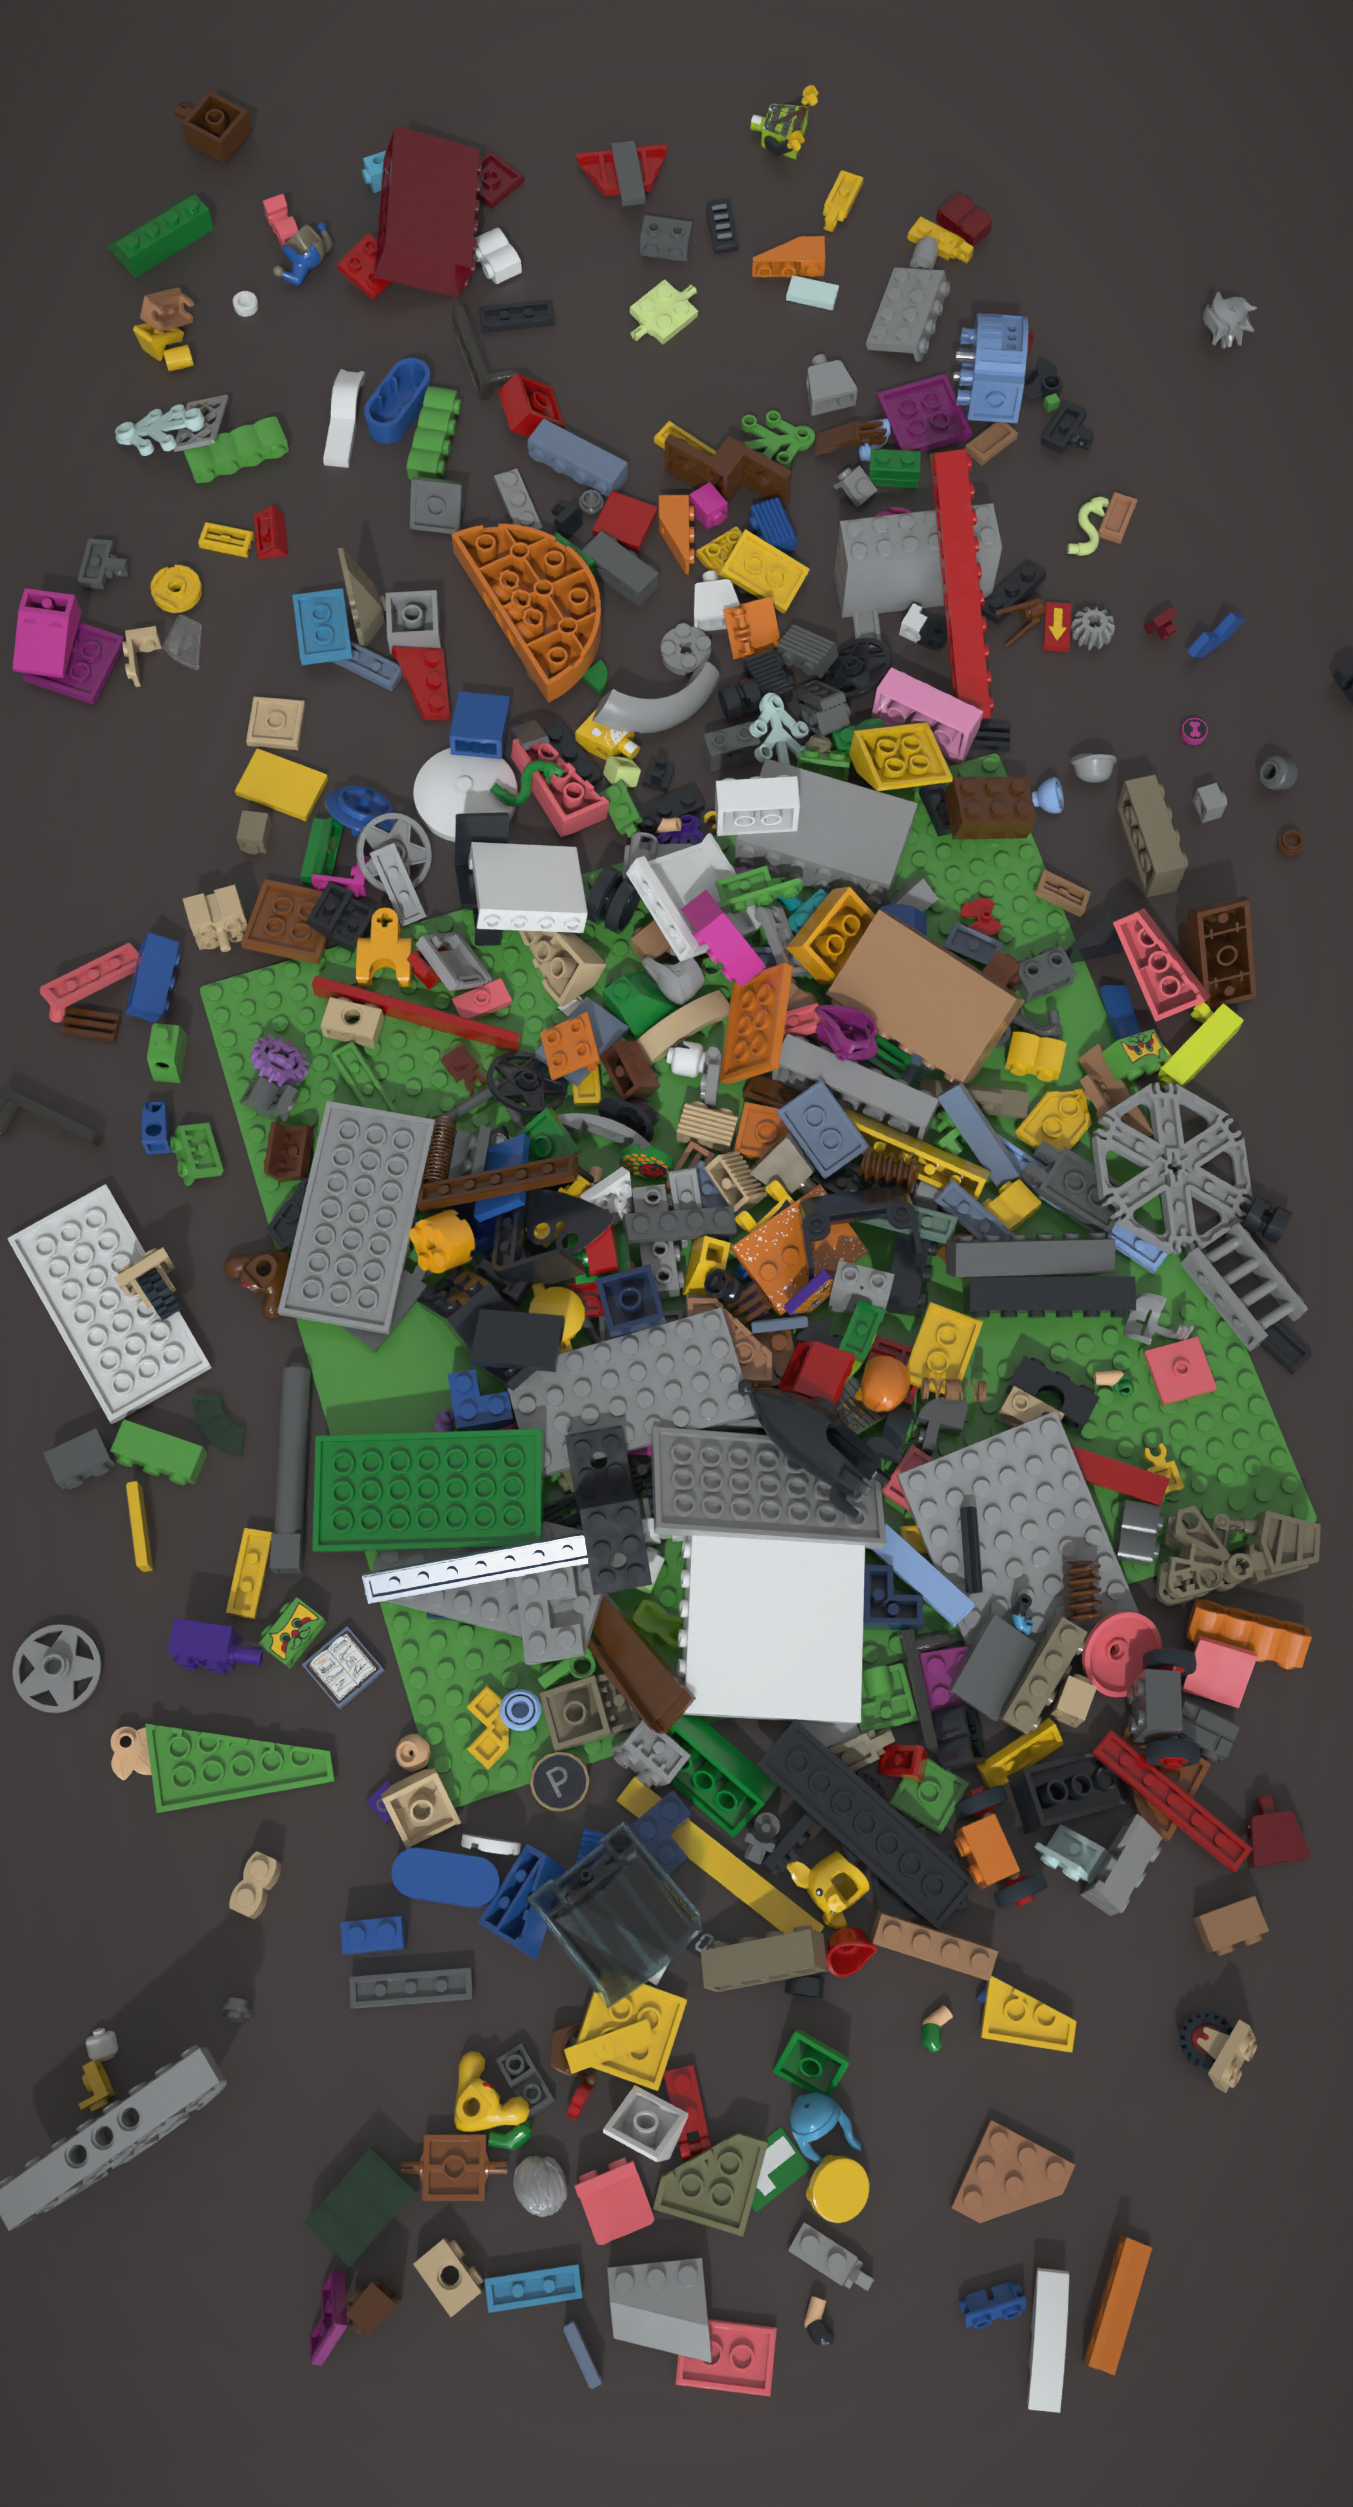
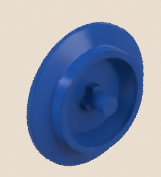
M347 786L334 790L327 795L325 800V807L329 814L341 824L351 828L353 836H359L364 826L373 818L386 813H397L386 797L362 786ZM397 819L383 820L374 826L389 833Z

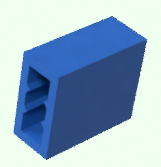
M459 691L450 731L451 754L502 759L511 716L510 696Z

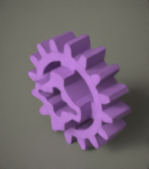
M268 1035L266 1039L260 1037L251 1050L252 1054L249 1060L254 1062L252 1068L260 1070V1077L267 1076L269 1083L273 1080L277 1081L279 1087L283 1083L290 1086L293 1083L299 1085L309 1071L307 1069L309 1062L305 1061L307 1055L299 1053L300 1047H293L291 1040L282 1041L281 1036H278L276 1040L271 1035Z

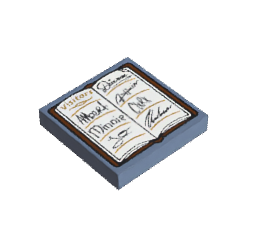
M347 1626L302 1664L340 1710L385 1672L382 1666Z

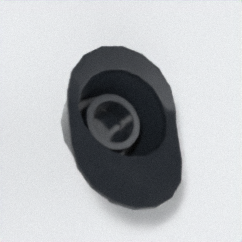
M611 1096L603 1098L598 1105L601 1117L614 1120L629 1127L641 1135L647 1142L653 1139L654 1127L660 1120L661 1115L646 1100L634 1098L625 1101Z

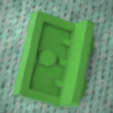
M805 748L804 751L799 750L797 768L848 782L850 756L846 755L845 752L830 751L829 754L819 753L820 750L815 748Z

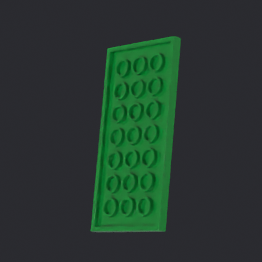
M542 1429L315 1436L313 1551L351 1552L500 1548L543 1540L544 1431Z

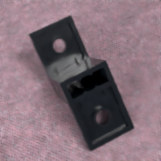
M462 1266L447 1270L443 1278L437 1284L426 1288L422 1293V1297L417 1300L425 1311L445 1323L469 1356H471L480 1309L511 1311L489 1281ZM478 1366L481 1371L512 1391L536 1371Z
M622 1425L565 1435L578 1519L584 1536L593 1594L599 1595L652 1585L639 1500L631 1482ZM602 1452L606 1455V1462L602 1466L597 1467L590 1463V1458L594 1453ZM615 1553H622L626 1556V1562L621 1567H613L610 1564L611 1556Z

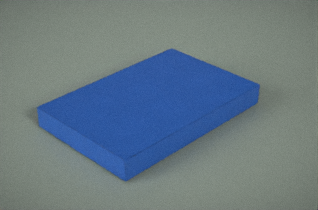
M523 1133L487 1148L483 1172L528 1163L530 1138ZM526 1191L475 1201L474 1218L482 1222L525 1205Z

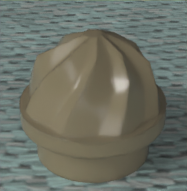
M818 734L811 736L810 740L806 742V748L820 750L819 753L830 754L833 746L828 736L822 737Z

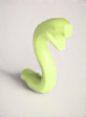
M1096 497L1080 508L1078 521L1082 529L1088 534L1090 540L1086 543H1068L1067 554L1085 556L1094 552L1098 547L1099 534L1094 525L1088 520V515L1090 512L1104 517L1105 513L1102 507H1108V499Z

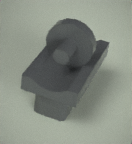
M767 1811L759 1814L755 1822H752L744 1840L750 1843L744 1858L760 1865L766 1851L773 1852L780 1835L778 1834L781 1825L780 1820L773 1812Z

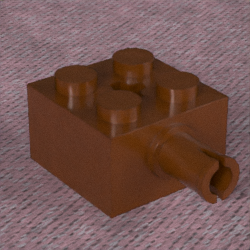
M211 91L207 92L195 108L188 106L182 101H179V105L177 104L175 107V116L184 119L182 127L186 143L224 164L227 163L252 133L248 110Z

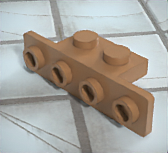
M1097 1044L1079 1058L1081 1065L1087 1073L1080 1080L1084 1087L1083 1093L1089 1101L1093 1102L1098 1110L1096 1114L1099 1119L1102 1118L1103 1114L1132 1096L1124 1080L1116 1081L1101 1054L1105 1050L1101 1044ZM1139 1105L1122 1115L1121 1121L1149 1138L1153 1136L1152 1126Z

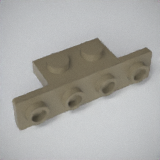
M924 1078L920 1082V1090L932 1093L935 1098L940 1093L955 1086L952 1082ZM963 1084L984 1115L1026 1119L1029 1101L1028 1092ZM938 1101L937 1108H943L941 1103Z

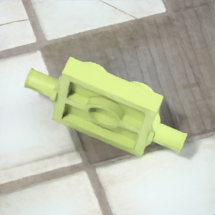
M664 279L630 307L629 313L640 325L631 332L632 338L638 341L643 335L648 333L662 344H665L698 317V310L688 302V299L697 293L696 288L690 284L685 290L679 292Z

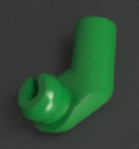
M526 2119L523 2123L513 2127L508 2133L491 2130L488 2146L509 2150L518 2149L532 2135L531 2121Z

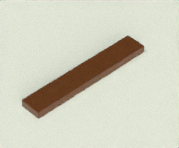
M574 1153L421 1184L417 1207L420 1212L574 1182L577 1181L579 1159Z

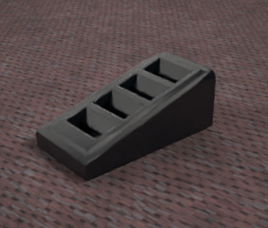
M730 200L708 202L706 204V217L715 254L739 250ZM731 238V240H729V241H722V242H719V241H718V240H721V239Z

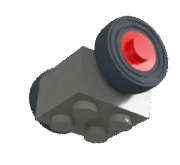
M1176 1648L1148 1651L1143 1654L1142 1664L1144 1671L1127 1689V1701L1129 1704H1132V1715H1129L1128 1731L1133 1735V1742L1148 1743L1145 1749V1756L1149 1764L1168 1769H1179L1195 1765L1200 1762L1199 1745L1191 1741L1178 1740L1177 1735L1183 1730L1181 1676L1190 1675L1196 1671V1656L1191 1651Z

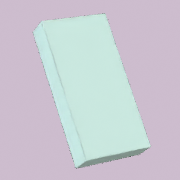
M792 275L786 300L833 310L839 292V285Z

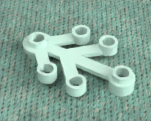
M181 404L172 407L165 415H163L160 409H155L135 425L132 422H125L119 425L115 430L116 440L119 444L135 445L142 456H147L154 451V446L149 439L144 440L141 437L148 435L158 441L164 451H171L176 447L177 443L172 435H167L163 432L185 427L193 432L199 431L204 427L205 419L199 408H192L186 411Z
M768 693L762 697L759 705L761 714L750 725L749 730L754 737L759 738L767 732L766 724L769 720L771 721L772 730L762 745L755 749L754 754L758 761L765 762L766 758L770 759L772 757V748L775 745L779 762L790 765L787 747L796 755L798 760L799 750L804 751L806 746L801 747L782 728V723L791 730L792 735L796 739L806 736L809 729L805 722H796L784 710L783 701L778 695Z

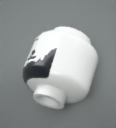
M679 1040L675 1048L669 1047L666 1063L671 1064V1071L674 1074L695 1078L699 1075V1072L704 1073L706 1052L702 1044Z

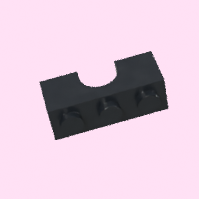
M1025 1356L1005 1391L1009 1394L1015 1386L1033 1397L1041 1392L1053 1393L1060 1401V1412L1064 1413L1061 1423L1081 1433L1100 1399L1099 1396L1095 1395V1391L1086 1385L1079 1386L1071 1382L1066 1374L1060 1371L1053 1372L1047 1369L1042 1361L1033 1357L1029 1359Z

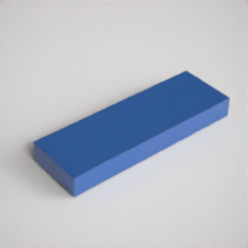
M1126 985L1103 986L1100 989V993L1115 1040L1141 1033Z

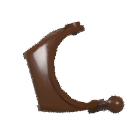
M583 2021L573 2022L553 2029L549 2068L561 2074L579 2078V2082H587L589 2085H594L597 2081V2077L594 2074L581 2075L577 2072L571 2073L564 2051L568 2039L575 2031L581 2028Z

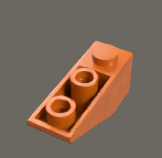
M800 236L753 257L752 277H792V275L798 277H824L825 236Z
M659 495V532L684 573L689 574V564H694V548H689V543H694V527H689V521H694V505H689V495Z

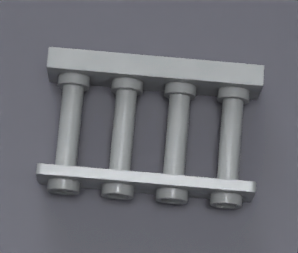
M1236 1223L1225 1234V1238L1228 1241L1206 1255L1199 1248H1196L1186 1256L1180 1265L1250 1352L1258 1347L1268 1336L1264 1331L1286 1315L1295 1322L1308 1308L1301 1296L1296 1294L1287 1283L1284 1275L1278 1272L1270 1262L1267 1254L1253 1241L1250 1233L1240 1223ZM1233 1250H1236L1245 1263L1225 1276H1220L1212 1264ZM1253 1271L1262 1285L1244 1297L1238 1298L1229 1286ZM1270 1293L1280 1306L1257 1321L1248 1311L1247 1307Z

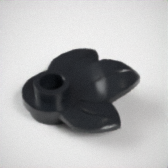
M1040 358L1036 371L1025 370L1023 396L1029 399H1039L1054 393L1057 396L1061 394L1063 383L1057 375V368L1051 362Z

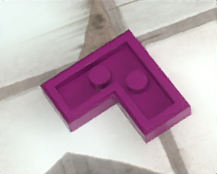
M334 2269L321 2287L322 2317L309 2336L310 2361L314 2365L322 2366L347 2328L345 2275L342 2270Z

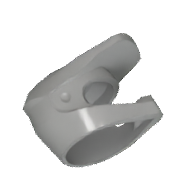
M672 947L669 949V952L677 958L678 963L675 965L660 964L647 956L642 961L643 967L658 984L665 997L676 1004L683 1005L694 997L705 983L703 973L694 958L692 957L680 962Z

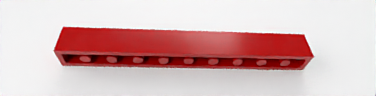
M966 449L930 454L953 697L984 711L982 719L991 718L990 711L994 710L992 695H989L988 685H991V673L989 669H986L989 648L988 644L984 643L983 632H986L987 625L985 617L981 616L984 594L982 590H979L978 579L982 577L980 563L976 561V552H979V540L977 536H974L973 525L977 524L975 509L971 507V498H974L973 482H969L968 471L972 469L971 456L967 454Z

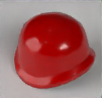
M842 1928L836 1931L827 1942V1968L831 1974L837 1977L852 1975L861 1970L878 1949L860 1928Z

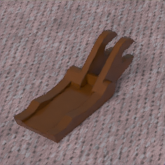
M854 421L815 434V457L823 453L829 454L844 446H859L861 442L882 445L887 440V437H882L886 434L887 429H875L883 425L881 421L864 423Z

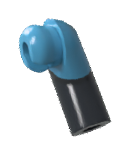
M1020 1594L1011 1609L1013 1627L1021 1633L1029 1635L1032 1632V1625L1034 1623L1030 1619H1025V1615L1032 1604V1598L1027 1594Z

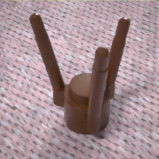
M1037 596L1023 603L995 611L996 615L1019 611L1022 620L1029 621L1026 626L1004 644V647H1009L1033 626L1041 623L1039 617L1045 615V606L1040 597Z

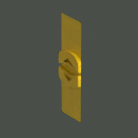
M646 2019L564 2049L573 2074L655 2044L649 2021Z

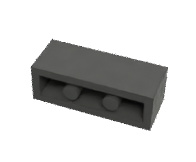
M602 531L581 550L595 561L593 565L595 567V575L638 607L659 588V573L652 565L645 564L633 551L626 550L614 537L607 536Z

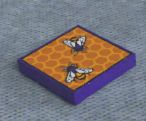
M822 1270L784 1305V1309L788 1314L809 1315L831 1295L836 1271Z

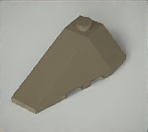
M343 547L337 548L360 646L366 648L385 622L383 612L386 611L385 597H379L377 586Z

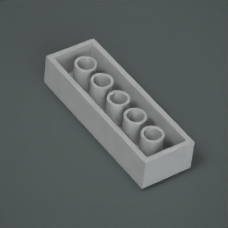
M787 1034L782 1044L779 1069L773 1070L772 1073L773 1080L801 1092L806 1091L822 1079L841 1106L921 1141H924L933 1122L939 1101L932 1093L926 1090H916L909 1087V1084L900 1079L893 1080L884 1076L878 1069H868L859 1065L856 1060L847 1058L845 1061H840L831 1049L824 1046L817 1047L799 1035L792 1036Z

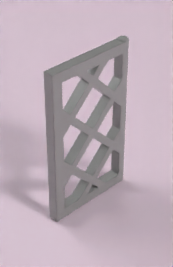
M228 395L187 403L186 411L192 408H199L202 414L206 411L210 413L204 417L205 429L197 435L193 434L194 432L187 429V427L178 430L175 439L177 443L174 448L175 452L215 443L229 398ZM220 403V406H218L216 409L212 408L214 405ZM216 417L215 422H213L212 424L207 423L211 419ZM211 432L210 437L204 438L206 435H208V434ZM185 438H190L187 442L182 443Z

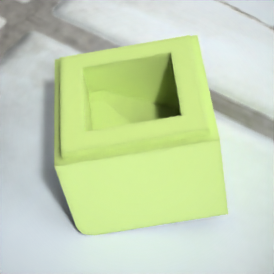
M610 756L607 758L604 776L612 785L622 780L627 787H636L641 770L628 757Z

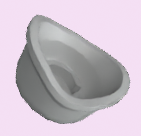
M1084 753L1071 758L1070 763L1074 766L1076 776L1079 779L1090 783H1100L1110 778L1117 758L1112 755Z

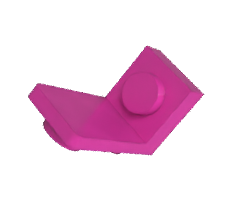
M364 856V861L366 864V862L369 860V857ZM358 862L357 865L352 866L351 879L313 874L311 879L315 890L324 891L330 881L352 891V898L367 896L369 882L362 874Z

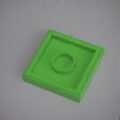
M928 1758L923 1783L903 1777L889 1804L940 1836L955 1810L954 1806L959 1803L969 1782L949 1770H944L941 1765Z

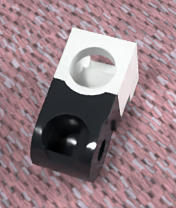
M913 603L901 623L899 635L933 651L943 649L948 639L946 623L933 621L922 615V607Z

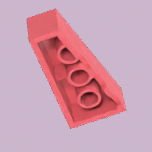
M517 739L513 740L511 758L521 774L524 768L535 760L554 762L564 770L563 775L559 778L558 774H553L550 783H547L543 771L535 772L531 779L533 794L561 838L607 819L609 801L604 796L600 797L594 791V786L587 780L584 781L575 772L576 769L570 763H565L559 757V753L549 743L544 744V742L529 746L530 749L524 750Z
M1144 908L1113 922L1155 1022L1203 1003L1211 997Z

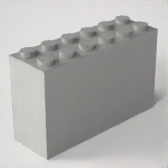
M993 503L971 506L972 509H975L977 524L973 525L974 536H977L979 540V552H976V561L981 565L982 577L978 579L979 590L983 591L984 601L993 592L1002 551ZM935 510L840 521L834 578L842 618L852 617L857 612L858 615L871 614L873 610H877L878 613L909 610L913 603L922 608L944 606Z
M766 758L759 777L797 776L800 801L798 829L792 832L738 835L736 838L735 864L740 867L747 865V868L753 867L754 869L767 866L771 878L780 877L789 881L801 878L802 885L813 887L817 891L821 888L826 893H830L832 889L851 887L867 906L880 908L887 905L913 830L918 803Z

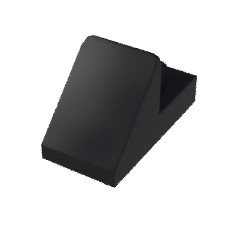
M830 1315L798 1333L796 1345L798 1342L817 1341L839 1349L844 1336H827L832 1317Z

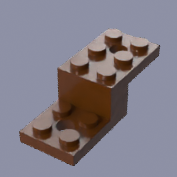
M669 434L665 439V472L691 487L699 489L711 482L728 504L742 486L769 501L778 497L784 509L789 504L792 471L786 466L767 458L765 454L747 447L742 441L728 436L713 457H711L704 450H699L688 444L686 440L677 438L672 434Z

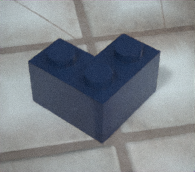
M865 1565L863 1629L920 1630L923 1626V1595H893V1565Z
M673 1790L626 1829L629 1836L664 1879L688 1861L686 1854L670 1835L691 1819L692 1813Z

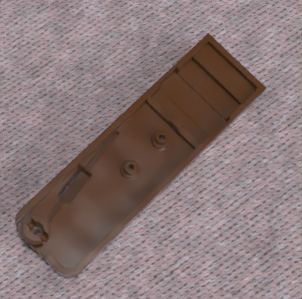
M604 1593L593 1627V1632L602 1646H597L591 1636L587 1647L603 1669L605 1676L649 1729L654 1733L667 1734L696 1697L611 1597Z

